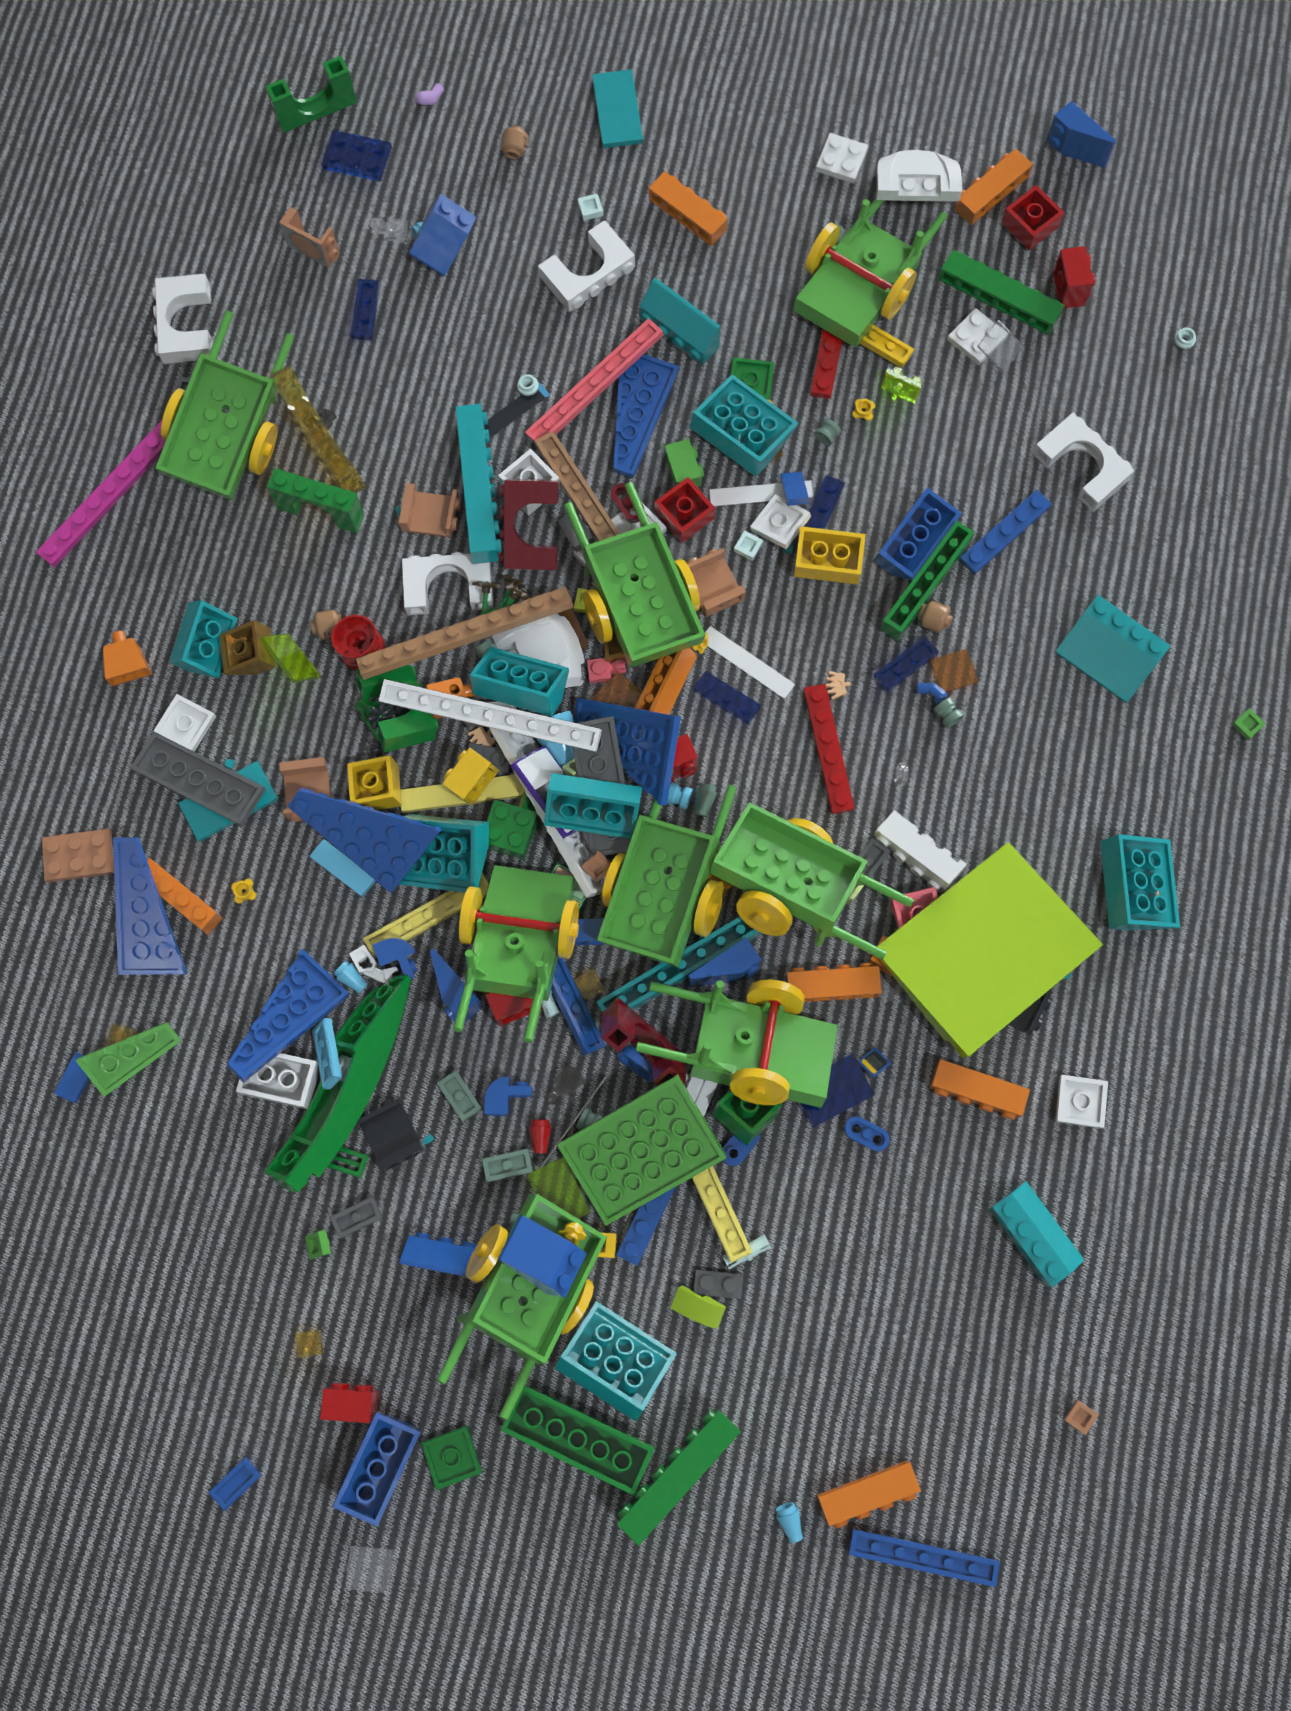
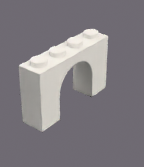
M605 220L588 231L589 244L604 261L599 271L589 276L575 275L563 265L555 254L538 265L539 277L569 312L581 307L586 300L597 296L602 289L613 285L619 277L629 274L635 267V255Z
M206 274L155 278L156 287H153V296L156 300V306H153V311L157 319V324H154L155 336L158 337V343H155L156 355L160 356L163 364L198 361L200 353L208 355L212 347L213 340L209 331H177L171 327V320L173 315L185 306L211 303L210 283Z
M1072 413L1036 445L1033 455L1047 468L1069 451L1081 450L1092 455L1098 463L1099 474L1083 487L1078 498L1094 512L1130 480L1135 470L1128 461L1123 460L1116 453L1113 447L1108 446L1097 432L1092 431L1082 418Z
M460 552L445 556L432 554L429 557L409 556L402 559L404 608L407 616L429 614V585L435 577L445 572H455L467 579L469 582L472 611L482 610V587L474 586L472 583L476 581L492 582L491 562L473 564L471 554ZM493 588L488 593L487 610L494 608Z

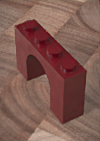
M504 480V484H501L500 489L501 497H504V506H501L500 517L504 519V528L500 530V540L504 541V550L500 552V562L504 563V569L557 570L558 546H539L526 543L516 531L515 519L518 511L525 505L534 503L557 504L559 502V480Z
M619 997L602 1012L601 1038L618 1053L629 1042L636 1046L640 1042L681 1052ZM643 1053L652 1066L654 1084L658 1086L677 1074L683 1084L686 1082V1063Z

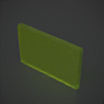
M289 634L266 636L260 639L293 683L319 679L321 677Z
M564 1157L527 1175V1179L530 1181L535 1194L542 1196L577 1219L591 1213L590 1207H588Z

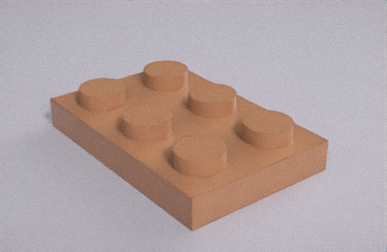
M110 829L42 837L44 881L47 883L114 874L112 831Z

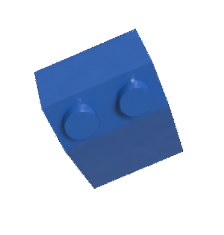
M1070 101L1054 115L1046 139L1050 147L1056 149L1060 154L1102 168L1107 166L1116 140L1073 101Z
M440 194L432 202L408 254L440 275L445 276L467 238L476 216Z
M745 937L688 975V985L696 987L716 984L719 980L724 983L741 981L744 978L750 980L759 973L758 970L760 969L762 959Z
M433 948L430 953L441 998L446 1005L443 1010L455 1022L465 983ZM473 992L464 1024L483 1008Z
M519 1215L498 1260L547 1295L566 1298L586 1253L567 1239L527 1217Z

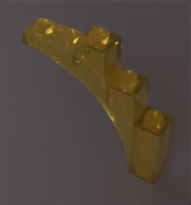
M287 365L271 374L270 376L274 380L275 386L285 402L296 427L305 436L313 453L322 462L333 483L338 488L355 493L365 489L366 487L359 473L344 455L322 422L291 366Z

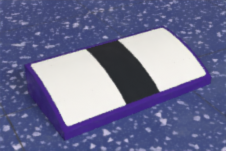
M546 745L510 765L544 813L551 773L566 775ZM556 828L563 839L578 832Z

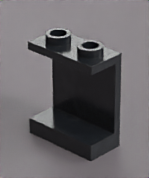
M1048 990L1008 1025L1027 1035H1030L1033 1031L1037 1032L1043 1022V1019L1040 1018L1043 1010L1047 1012L1053 1001L1050 998L1053 991Z
M393 1098L380 1104L381 1108L375 1111L369 1109L363 1112L357 1122L373 1151L379 1170L383 1173L425 1151L399 1099L394 1100Z

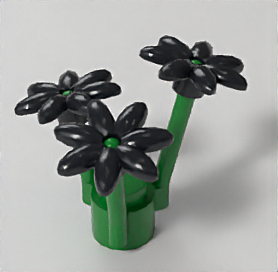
M361 698L357 702L356 709L361 713L360 718L367 724L377 739V742L374 744L376 748L371 750L372 754L380 757L384 752L375 729L378 722L403 716L410 709L397 706L393 710L392 707H386L384 702L380 703L372 699L363 700Z

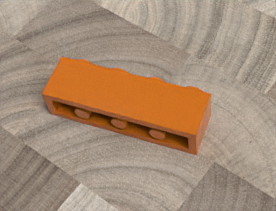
M1014 149L1010 154L1006 153L997 165L990 166L985 175L981 178H976L966 191L962 190L960 201H956L954 210L972 226L1030 176L1033 163L1017 149Z
M664 171L649 187V200L708 245L712 246L727 231L728 218L726 215L712 207L706 199L696 195L690 187L681 184L675 176L669 175Z
M691 648L658 659L635 708L670 714L697 658V655Z
M148 858L147 862L159 895L209 935L223 918L156 862Z
M863 963L857 968H850V965H838L836 969L828 970L827 966L814 967L813 971H805L804 968H793L791 972L786 974V983L792 984L802 991L805 996L804 1002L880 997L882 994L879 966H873V963Z
M942 1059L936 1064L929 1087L938 1096L947 1098L950 1095L956 1097V1101L965 1105H970V1102L977 1104L980 1110L992 1113L993 1110L1000 1112L1003 1118L1015 1120V1118L1023 1116L1030 1092L1028 1088Z
M907 1460L817 1494V1498L828 1526L833 1525L836 1529L847 1525V1520L857 1517V1520L870 1516L871 1510L879 1508L880 1511L892 1508L894 1506L893 1502L900 1499L903 1502L917 1498L916 1493L921 1492L912 1465Z

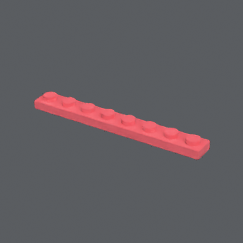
M648 318L525 431L526 435L535 443V440L552 431L555 435L559 433L664 336L663 331Z

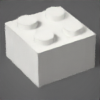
M529 449L498 475L500 487L506 479L559 480V477L532 449ZM528 504L523 506L522 509L529 516L542 504Z

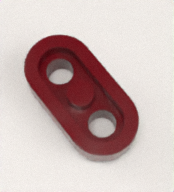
M618 483L611 489V500L619 512L630 523L640 522L637 514H630L635 509L625 488V483ZM625 495V498L620 499L618 496Z

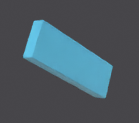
M324 839L310 855L311 859L362 898L376 882L352 860Z
M324 1018L314 1028L313 1037L323 1089H331L342 1078L332 1021L331 1019Z

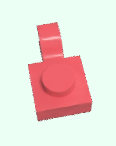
M605 658L587 660L590 684L612 681V674L626 673L624 660H617L613 663L605 661Z

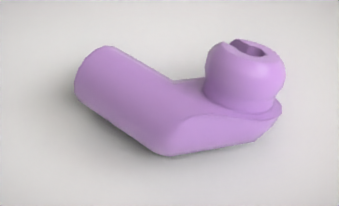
M436 83L431 91L418 92L415 95V101L421 105H434L444 91V88Z

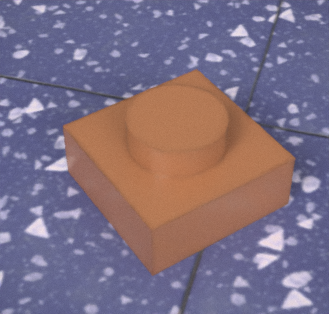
M597 851L583 862L581 868L598 882L607 874L611 862Z
M1076 1399L1063 1420L1083 1435H1086L1099 1415Z

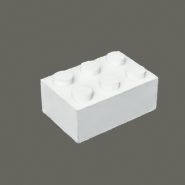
M280 1053L246 1082L243 1083L239 1079L236 1092L245 1096L308 1109L320 1071L319 1064L313 1060Z

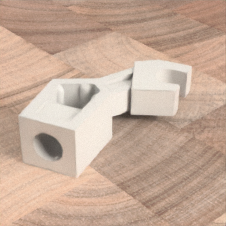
M365 945L349 953L360 975L364 974L383 984H389L388 979H391L394 973L399 972L397 967L383 969V971L376 968L377 963ZM369 958L372 965L371 968L363 969L359 966V963Z

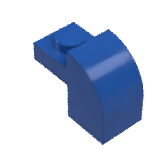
M389 938L372 945L380 966L398 960L403 974L408 975L411 979L415 978L414 972L418 970L413 958L408 960L407 957L415 953V950L407 941L400 938Z
M509 1076L495 1080L488 1087L485 1094L484 1114L486 1116H510V1098H533V1087L528 1086V1082H514V1086H510L511 1079Z

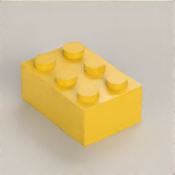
M801 526L794 577L858 585L861 577L866 534Z

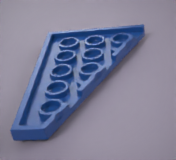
M577 698L574 720L580 723L613 716L622 766L627 770L626 773L637 784H640L646 793H650L657 800V804L667 805L681 717Z
M305 788L298 790L287 805L289 809L390 893L397 888L442 830L439 826H429L422 824L421 821L409 820L407 817L390 812L383 813L374 810L372 807H364L348 800H337L327 797L326 794L315 793Z

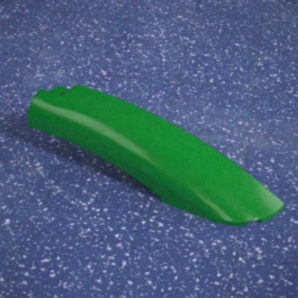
M408 975L388 979L389 984H384L381 987L377 986L359 1003L334 1036L338 1058L341 1055L351 1058L344 1081H338L331 1089H323L322 1081L320 1080L308 1109L294 1132L263 1172L290 1192H299L308 1183L311 1175L318 1178L322 1175L352 1132L368 1104L384 1070L399 1029L411 980Z

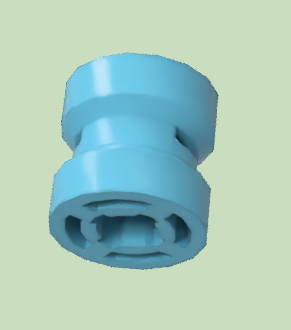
M671 782L667 804H678L679 808L686 810L693 789L689 787L682 788L679 784Z

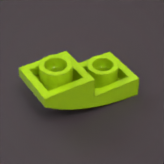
M683 1285L678 1287L670 1307L681 1315L714 1329L719 1327L726 1309L724 1305L707 1295L701 1297Z

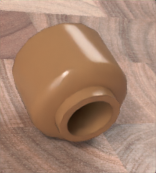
M516 125L505 129L500 144L504 155L514 160L524 156L529 142L528 134L524 132L522 127Z
M936 601L924 604L919 615L922 627L936 633L942 632L944 628L948 629L953 619V616L950 615V608Z
M335 610L316 613L314 621H311L313 634H318L321 640L331 639L333 628L342 619L341 614H337Z

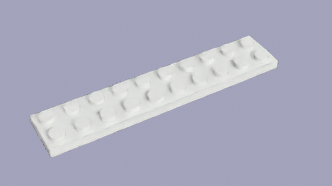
M498 701L487 702L498 706L516 709L515 706ZM490 728L494 739L498 742L504 757L510 765L539 749L533 737ZM514 771V774L522 784L526 795L530 798L532 804L534 805L536 813L540 816L544 823V811L541 809L539 804L536 802V800L533 798L531 793L528 791L526 786L523 784L521 779ZM546 826L547 832L554 840L559 853L563 856L570 872L574 875L580 890L586 898L602 894L606 875L596 882L581 868L583 862L592 856L588 832L578 831L563 839L555 827Z

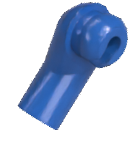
M917 683V694H931L934 696L935 704H940L946 700V691L937 684Z

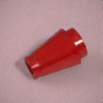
M549 1119L531 1120L529 1131L533 1153H547L552 1125H549Z

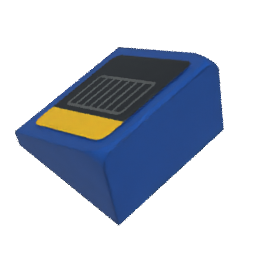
M876 1047L857 1061L871 1079L891 1065L890 1061Z

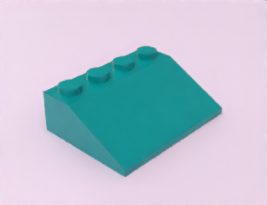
M731 375L693 412L690 429L756 477L771 462L799 423L734 375Z
M1097 595L1054 653L1127 704L1171 645L1103 597Z
M416 814L404 816L409 820L421 821L422 824L433 827L439 826L442 830L399 885L466 893L468 887L479 886L489 846V822Z
M1118 834L1101 840L1109 929L1151 930L1180 928L1170 839Z
M596 1301L561 1355L555 1369L636 1422L677 1353Z

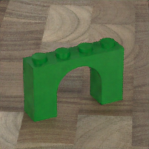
M341 55L322 63L326 75L325 86L319 93L310 98H294L285 79L265 86L275 118L283 133L357 103L350 72Z
M274 468L267 489L278 510L298 515L302 503H310L328 512L333 517L337 528L358 533L364 518V512L355 492Z
M410 664L363 680L360 670H356V685L363 700L380 696L384 679L423 688L421 683H417L415 668L410 666ZM411 709L403 716L378 722L377 736L385 753L433 741L439 726L435 717L432 718L431 714Z

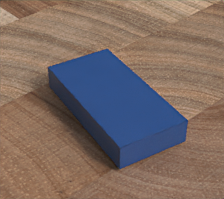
M802 471L782 473L781 483L787 506L809 504Z
M75 1051L54 1094L77 1104L89 1081V1077L75 1061L77 1058L85 1055Z
M245 1457L208 1493L222 1510L226 1511L262 1474L248 1457Z

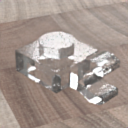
M387 217V222L385 223L381 219L372 218L370 227H372L371 232L374 234H384V239L388 241L405 243L408 220Z

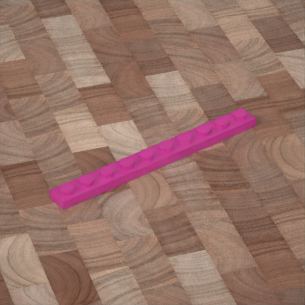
M162 420L36 551L53 568L160 457L166 442L161 436Z

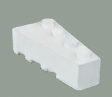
M893 811L874 834L876 841L893 851V856L898 861L907 863L914 875L917 877L922 876L928 882L927 885L929 887H936V891L943 894L958 878L967 864L961 859L957 863L951 857L952 853L946 848L938 849L930 836L918 834V828L896 811Z

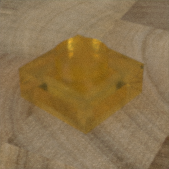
M594 969L574 979L585 1001L605 990Z
M112 1024L105 1046L107 1047L136 1035L137 1031Z
M321 1330L295 1333L298 1358L323 1354Z

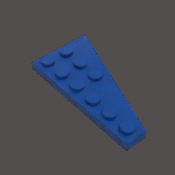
M643 354L619 376L614 472L634 479L679 373V366Z
M139 837L113 838L118 975L187 974Z
M301 949L297 959L288 969L286 976L278 984L262 1009L257 1021L251 1026L246 1038L240 1043L227 1063L228 1068L243 1083L246 1082L349 997V992L305 950Z

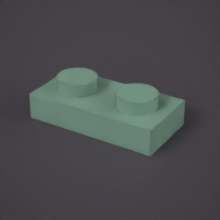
M457 1070L437 1083L462 1122H465L482 1110Z
M529 1149L482 1159L487 1183L533 1173Z

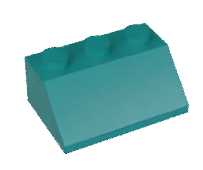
M202 600L189 602L169 663L187 672L219 678L223 667L219 634L234 629L238 618Z

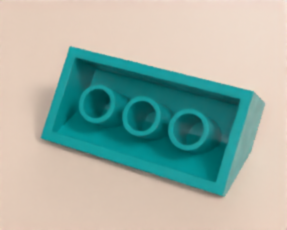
M655 277L639 305L640 319L644 323L649 318L663 331V337L670 339L678 349H683L687 352L692 360L699 361L704 365L719 349L721 326Z
M490 647L469 677L473 695L552 717L562 702L569 668Z
M551 773L547 791L544 826L631 839L637 824L642 787Z
M1027 1181L988 1208L1046 1288L1055 1286L1084 1261V1258Z

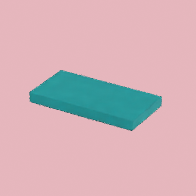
M632 69L592 74L603 148L642 144L643 136Z
M258 761L236 772L266 789L250 815L279 800ZM188 799L178 803L199 842L235 824Z

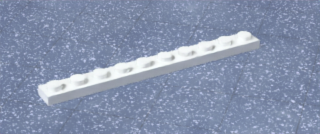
M386 679L383 681L379 698L380 702L593 752H597L602 732L601 729Z

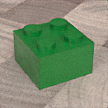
M494 800L487 820L489 822L488 850L525 861L539 822L538 814L531 810Z
M730 1090L716 1104L713 1116L748 1146L778 1116L783 1104H753L735 1096Z

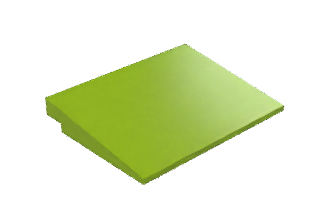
M1008 842L877 947L887 952L881 962L944 1041H949L964 1059L973 1054L1103 946V944Z

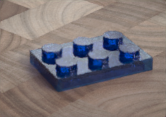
M332 130L321 165L324 170L381 182L391 153L392 144L384 140Z
M853 1054L831 1065L827 1097L822 1108L800 1103L811 1126L814 1128L873 1097L875 1094Z

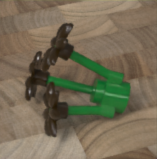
M509 575L499 576L506 582L504 588L507 590L498 609L512 605L518 597L523 600L525 598L530 599V596L523 590L525 589L523 582L518 581L517 578L512 579ZM473 582L472 585L482 587L483 604L480 616L497 610L490 608L487 611L488 593H490L491 588H501V586L496 582Z

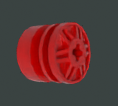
M354 614L346 616L333 628L331 636L332 645L347 667L354 671L359 669L356 658L386 648L382 636L372 621L363 615Z

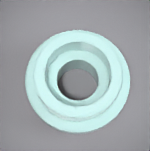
M1183 328L1177 331L1174 337L1176 345L1182 349L1191 348L1196 342L1195 332L1191 328Z
M523 375L519 379L517 387L521 394L529 396L537 392L539 385L537 379L532 375Z

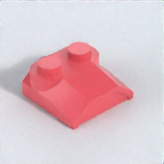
M936 887L904 893V895L914 899L911 907L890 898V910L895 917L898 929L938 898Z

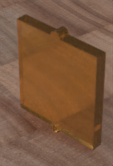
M967 649L930 660L935 674L933 678L937 680L938 685L946 692L979 682L974 670L975 664L971 662Z

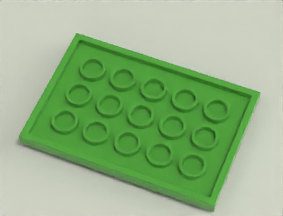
M678 1074L557 1144L605 1225L614 1222L727 1157Z

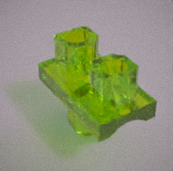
M894 367L892 370L888 368L881 388L893 393L892 400L897 401L900 396L915 403L923 385L921 384L922 379L917 376L908 378L903 375V370L898 367Z

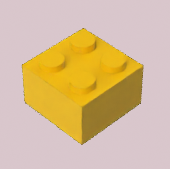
M469 747L467 751L464 750L459 755L458 763L454 769L451 768L444 776L445 781L442 784L473 806L499 770Z
M390 755L347 764L351 802L358 803L364 807H372L376 811L402 806L399 766Z

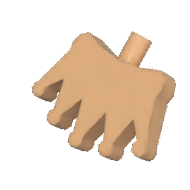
M829 671V675L833 677L826 678L827 682H831L826 684V688H832L828 690V694H835L831 697V700L846 696L845 686H850L851 684L850 682H844L845 674Z
M483 726L468 732L469 736L474 735L470 739L471 743L477 741L475 744L493 747L496 743V740L490 736L492 734L491 730L486 733Z

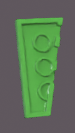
M165 1022L77 1058L75 1061L105 1097L181 1042V1039L170 1024Z

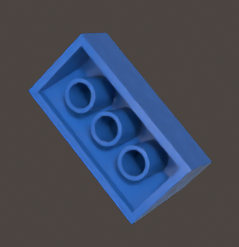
M927 487L873 559V562L891 575L913 580L962 513Z
M416 1232L415 1237H408L399 1264L466 1277L465 1271L469 1259L476 1248L475 1243L462 1241L460 1246L452 1244L453 1239L439 1237L438 1241L430 1240L429 1234Z
M376 1412L332 1507L378 1527L421 1433L419 1428L396 1417Z

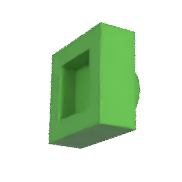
M1249 708L1232 726L1246 740H1249L1266 723Z
M326 1230L305 1236L310 1260L331 1253Z

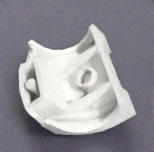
M923 150L899 151L880 158L874 171V176H877L876 200L960 201L962 193L960 166L957 161L941 154Z
M556 613L492 635L498 649L568 667L569 674L565 688L581 686L583 684L581 664L584 663V655L579 639L565 617L559 616Z

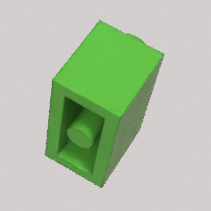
M689 439L664 445V455L674 485H678L689 477L697 487L701 486L704 471L702 465L697 464L696 458H698L695 445L691 446Z

